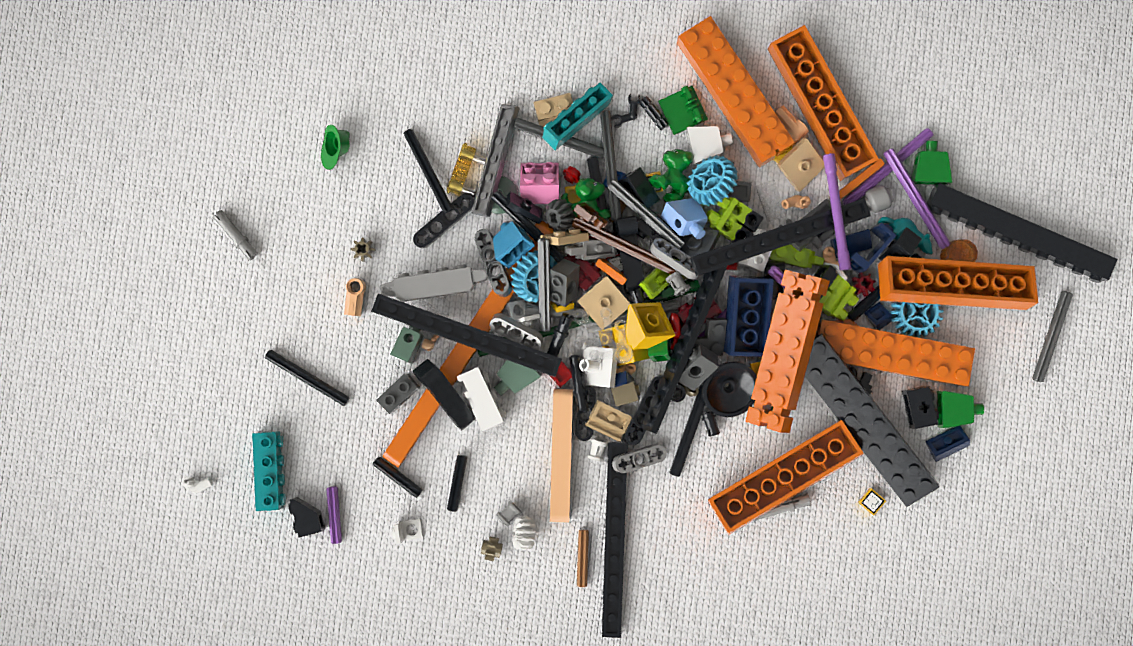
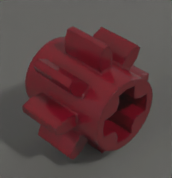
M863 272L858 274V278L853 277L851 279L854 282L853 287L856 289V295L862 293L865 297L868 295V291L873 292L875 290L872 286L876 281L872 280L871 274L864 276Z

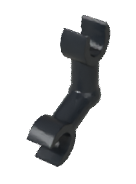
M631 94L628 96L630 113L622 116L615 114L611 117V120H620V123L614 125V128H619L623 123L637 119V107L640 102L639 94L636 102L631 101Z

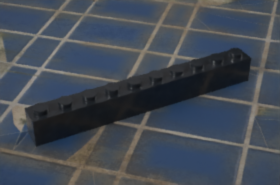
M941 183L933 186L927 201V205L934 214L946 215L950 221H960L969 229L981 230L985 236L991 238L995 236L1001 239L1000 242L1004 244L1016 245L1020 251L1032 252L1039 259L1051 260L1055 266L1072 269V273L1086 275L1090 281L1096 283L1110 279L1118 260Z

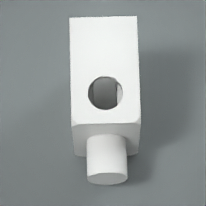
M718 126L687 127L686 129L689 150L694 155L693 166L701 164L703 159L708 160L709 156L713 158L716 155L722 156L724 153L723 146L733 144L731 133L720 135Z

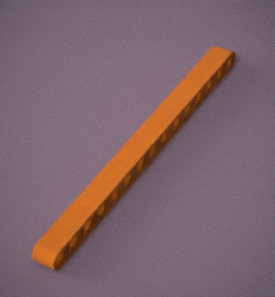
M543 220L540 224H535L544 235L554 233L553 228H549V224ZM529 235L535 246L528 252L538 251V243ZM517 262L509 269L506 268L510 281L513 280L510 275L515 272L512 267H517ZM498 280L501 284L500 290L504 291L505 285L501 282V280ZM512 286V292L507 297L499 296L492 289L469 326L489 333L492 317L497 313H502L515 293L513 290L514 286ZM460 343L455 345L440 368V371L452 386L477 349ZM428 389L425 390L382 456L397 467L402 464L440 407V404Z

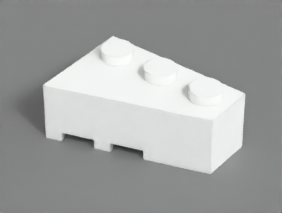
M477 367L457 376L458 381H461L465 390L464 394L468 398L472 411L483 432L505 423L503 418L506 417L503 408L498 407L496 400H499L496 391L494 389L491 390L488 383L491 380L487 372L483 373Z

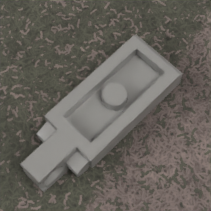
M590 238L589 241L565 246V254L575 255V258L582 260L616 256V248L596 238Z

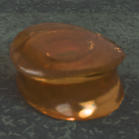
M967 239L953 240L948 247L941 250L940 259L975 262L978 250L976 245Z

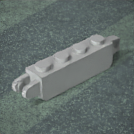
M464 264L455 266L453 270L443 267L437 268L436 272L433 273L423 270L418 271L417 275L410 276L409 273L398 274V278H393V281L381 284L380 289L381 294L384 296L396 297L402 302L472 292L474 284L486 281L488 275L485 270L472 271L471 267H467Z

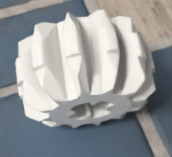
M525 516L516 517L513 522L512 533L513 546L516 549H532L536 539L534 519Z

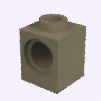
M633 382L610 388L616 407L639 401L637 396H641L638 384L634 385Z

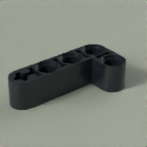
M636 216L615 219L613 222L614 235L638 246L636 236L638 233V223ZM617 249L618 254H620L619 258H621L620 263L623 266V274L628 279L623 285L625 294L631 295L629 291L635 289L637 294L636 288L641 287L639 284L644 280L641 260Z
M426 359L412 371L417 379L430 391L460 431L476 419L444 374L429 359Z
M656 376L650 381L624 433V438L630 445L639 444L646 432L645 429H642V431L637 430V440L633 439L630 441L628 436L629 432L633 433L635 427H632L633 423L640 428L642 427V424H639L636 418L641 413L647 414L650 407L645 404V400L649 396H655L657 389L654 387V383L663 376ZM678 384L676 388L681 390V396L678 399L672 397L671 401L681 402L686 396L685 389Z

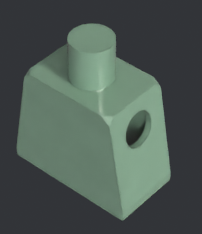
M403 326L390 355L412 364L424 335L419 333L420 329L409 326V328ZM413 335V341L408 343V337Z
M506 361L497 372L501 381L494 389L501 396L509 388L516 394L539 379L541 375L536 370Z

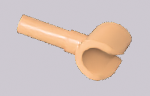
M434 335L431 340L425 338L421 345L422 348L431 351L439 336Z

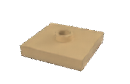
M803 137L779 161L777 166L795 190L800 192L824 168V161L808 139Z
M607 276L578 300V303L601 330L605 329L625 312L630 305L629 301Z

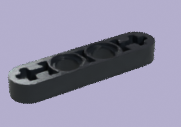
M462 194L454 200L451 205L457 213L456 218L448 220L446 214L441 211L414 234V244L422 249L430 246L473 209L474 199L472 196ZM463 199H470V206L468 208L467 206H463L461 208V211H463V213L460 214L458 209L454 206L457 204L458 207H460L463 204ZM435 222H439L442 225V230L438 233L433 232L431 228ZM428 228L429 232L434 237L431 239V237L428 236L425 238V244H418V236L421 235L424 237L426 234H428L425 231Z

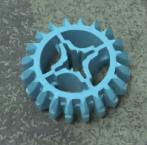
M718 155L714 158L709 156L708 160L703 159L701 164H697L696 169H692L693 174L688 176L690 181L687 184L691 197L699 204L707 205L708 207L711 204L716 206L718 201L722 203L725 197L729 198L728 194L734 192L733 187L737 186L738 171L733 166L734 164L727 158Z
M534 250V252H528L527 256L522 255L521 261H516L518 265L517 267H512L515 272L510 275L513 278L510 283L514 286L513 290L518 297L523 298L525 301L536 303L539 300L538 251ZM550 255V269H552L557 262Z
M897 302L891 304V307L895 308V310L890 311V313L896 316V318L891 319L892 322L898 321V324L895 326L896 329L902 327V334L907 332L908 336L914 335L920 338L921 334L923 337H926L928 332H935L933 327L938 328L940 326L937 321L943 320L939 313H943L944 310L938 308V306H941L940 304ZM904 305L907 308V314L905 316L903 314ZM921 308L918 311V315L913 316L916 309ZM928 308H930V317H929V318H928L927 315H926V312H927V309H928ZM915 319L923 326L920 328L913 327L908 322Z

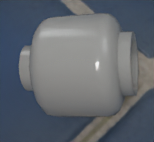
M883 185L869 189L865 193L868 209L873 213L890 208L891 203L894 201L891 190Z

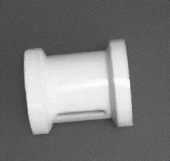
M591 439L592 446L587 458L603 462L604 449L608 443Z

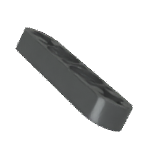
M480 229L476 232L474 238L491 286L496 294L501 297H507L512 292V284L510 283L511 281L505 266L495 259V253L491 259L486 258L487 252L494 250V236L488 230ZM484 235L487 236V237L485 238L486 243L488 244L487 246H486V244L482 241ZM500 266V273L494 276L492 274L493 269ZM498 280H501V282L505 285L504 291L500 290L501 284Z

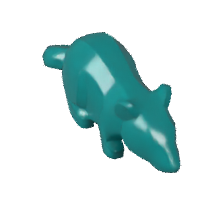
M890 217L879 219L877 224L881 222L889 224L894 229L893 232L896 235L906 227L922 238L917 247L928 255L933 254L930 234H922L912 220L908 218L894 220Z

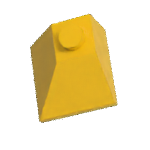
M660 302L633 303L628 306L626 335L633 350L648 349L675 336Z

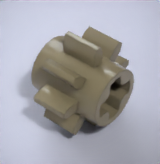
M363 237L361 242L354 240L356 245L351 250L356 253L354 255L355 259L361 256V261L365 262L367 257L372 259L371 253L376 251V249L371 248L373 243L371 240L365 243L366 240ZM361 246L366 247V253L361 252Z
M490 536L489 541H483L481 554L485 555V560L494 561L495 557L500 558L503 544L498 543L499 538Z

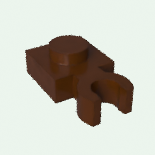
M585 202L577 204L573 210L581 220L592 222L599 230L605 228L608 224L605 218L599 216L600 213Z

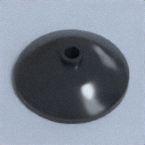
M740 362L720 364L703 382L702 397L704 403L711 412L722 417H735L745 413L755 403V400L751 399L757 378L756 374L750 367Z

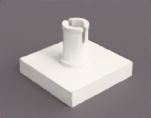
M584 346L583 358L580 361L579 367L584 373L585 385L615 387L618 349Z

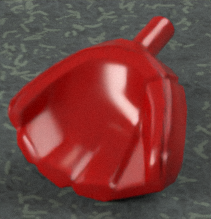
M671 313L669 318L675 336L672 337L673 342L670 348L672 351L679 339L683 326L676 313Z

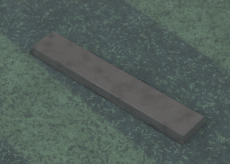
M501 104L472 214L486 217L491 215L494 204L491 197L499 186L514 131V124L520 109L516 105Z

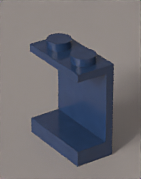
M881 222L871 227L870 231L880 239V242L865 259L857 252L850 254L851 269L856 274L866 271L895 238L896 234L890 225Z

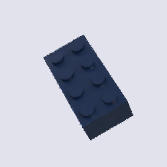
M729 276L726 309L727 325L723 352L730 356L762 357L770 328L774 279L756 276Z

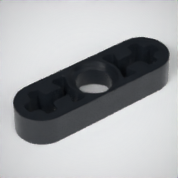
M586 385V389H590V392L593 393V396L589 397V402H593L592 406L588 405L592 412L596 401V391L593 387ZM577 413L576 436L581 441H588L593 435V429L586 426L590 434L583 438L582 434H579V430L583 429V424H579V420L588 422L589 418L584 419Z

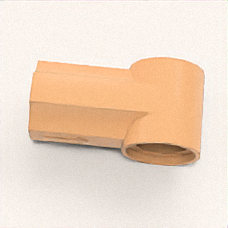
M784 105L775 111L794 140V145L809 132L806 125L799 119L796 120Z
M352 278L346 284L347 294L344 314L361 316L366 284L362 279ZM356 281L361 285L358 292L352 290V284Z

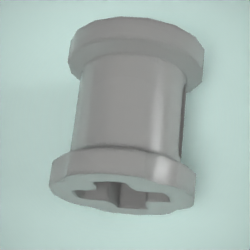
M678 271L666 278L667 283H670L674 289L676 297L684 294L691 288L689 284L685 283L681 276L682 274Z
M511 500L508 502L509 505L496 514L506 526H509L510 521L522 513Z

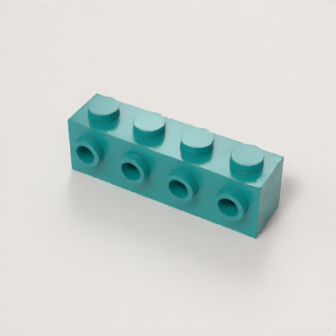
M601 82L595 87H590L583 97L577 98L571 104V107L561 111L553 122L550 121L544 126L542 138L556 151L600 114L601 111L606 109L610 105L613 95Z
M280 431L252 433L255 511L280 510L286 504V495L283 493L285 475L282 474L284 456L281 455L283 436L280 435Z

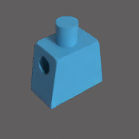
M513 221L503 223L501 231L493 237L495 259L508 269L522 258V255H525L535 246L526 231Z

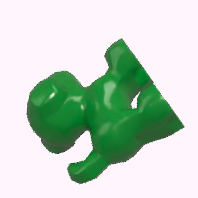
M681 149L666 151L663 155V162L668 168L664 175L655 174L649 179L651 185L656 189L662 187L665 190L669 185L672 187V191L663 196L665 202L683 200L684 195L689 192L687 182L690 180L683 174V171L693 162V153Z
M582 178L576 184L575 192L581 199L579 202H569L568 193L562 194L560 198L566 199L567 203H571L573 210L577 204L585 202L600 213L599 216L605 219L611 217L610 211L608 209H600L596 200L605 192L604 184L596 182L591 178Z

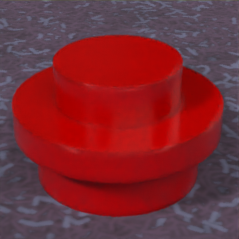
M569 166L563 170L564 179L571 184L578 183L581 173L576 168Z

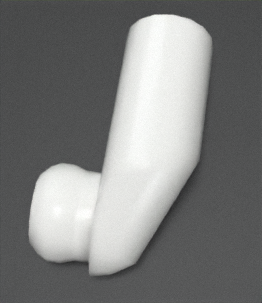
M186 477L183 479L182 485L191 492L199 493L212 486L213 482L210 477L202 481Z

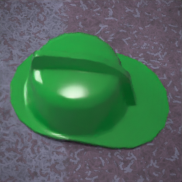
M331 124L325 129L321 149V162L327 170L333 169L337 164L339 156L346 154L350 147V133L347 130H338Z

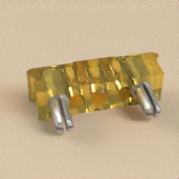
M467 143L462 145L446 190L447 195L453 194L459 197L461 192L474 196L475 190L463 185L472 161L485 165L484 161H486V158L475 155L476 149L468 146Z

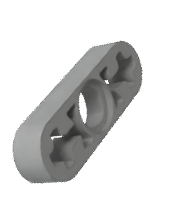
M654 239L650 247V251L654 256L689 279L697 278L690 256L665 239ZM672 256L677 257L680 261L674 260Z
M497 313L490 321L492 331L511 341L539 350L543 343V336L539 332L504 314ZM498 321L502 322L500 326L497 325ZM512 329L520 330L521 335H514Z
M650 445L616 456L613 459L612 466L617 472L627 473L664 461L667 451L662 445ZM656 450H660V454H658V457H649L648 454H653L656 452ZM639 453H642L644 456V461L641 464H637L635 461V457ZM621 460L631 462V464H624L623 468L618 466V464L621 463Z

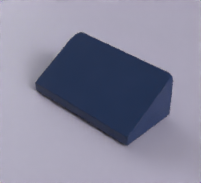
M869 229L846 235L849 255L872 249ZM836 238L830 240V243L835 250L836 258H838Z
M956 426L925 441L933 459L937 462L968 447L970 439L961 426Z

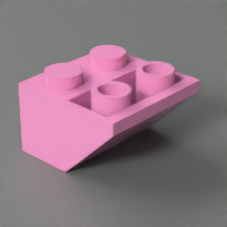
M521 163V197L529 199L533 204H549L555 199L558 200L559 163Z

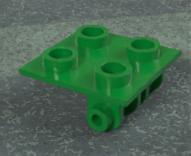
M687 85L681 88V91L658 101L673 135L686 130L687 127H693L708 120L693 86L688 87Z

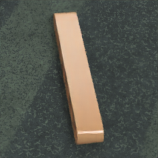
M554 389L550 522H569L573 389Z

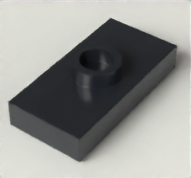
M511 191L508 193L507 207L540 224L543 220L542 208L533 204L527 198L524 199Z

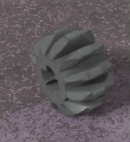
M555 199L545 206L546 212H544V215L547 218L545 221H548L549 228H553L554 232L567 231L572 227L576 216L573 214L574 211L571 208V203H567L566 199Z

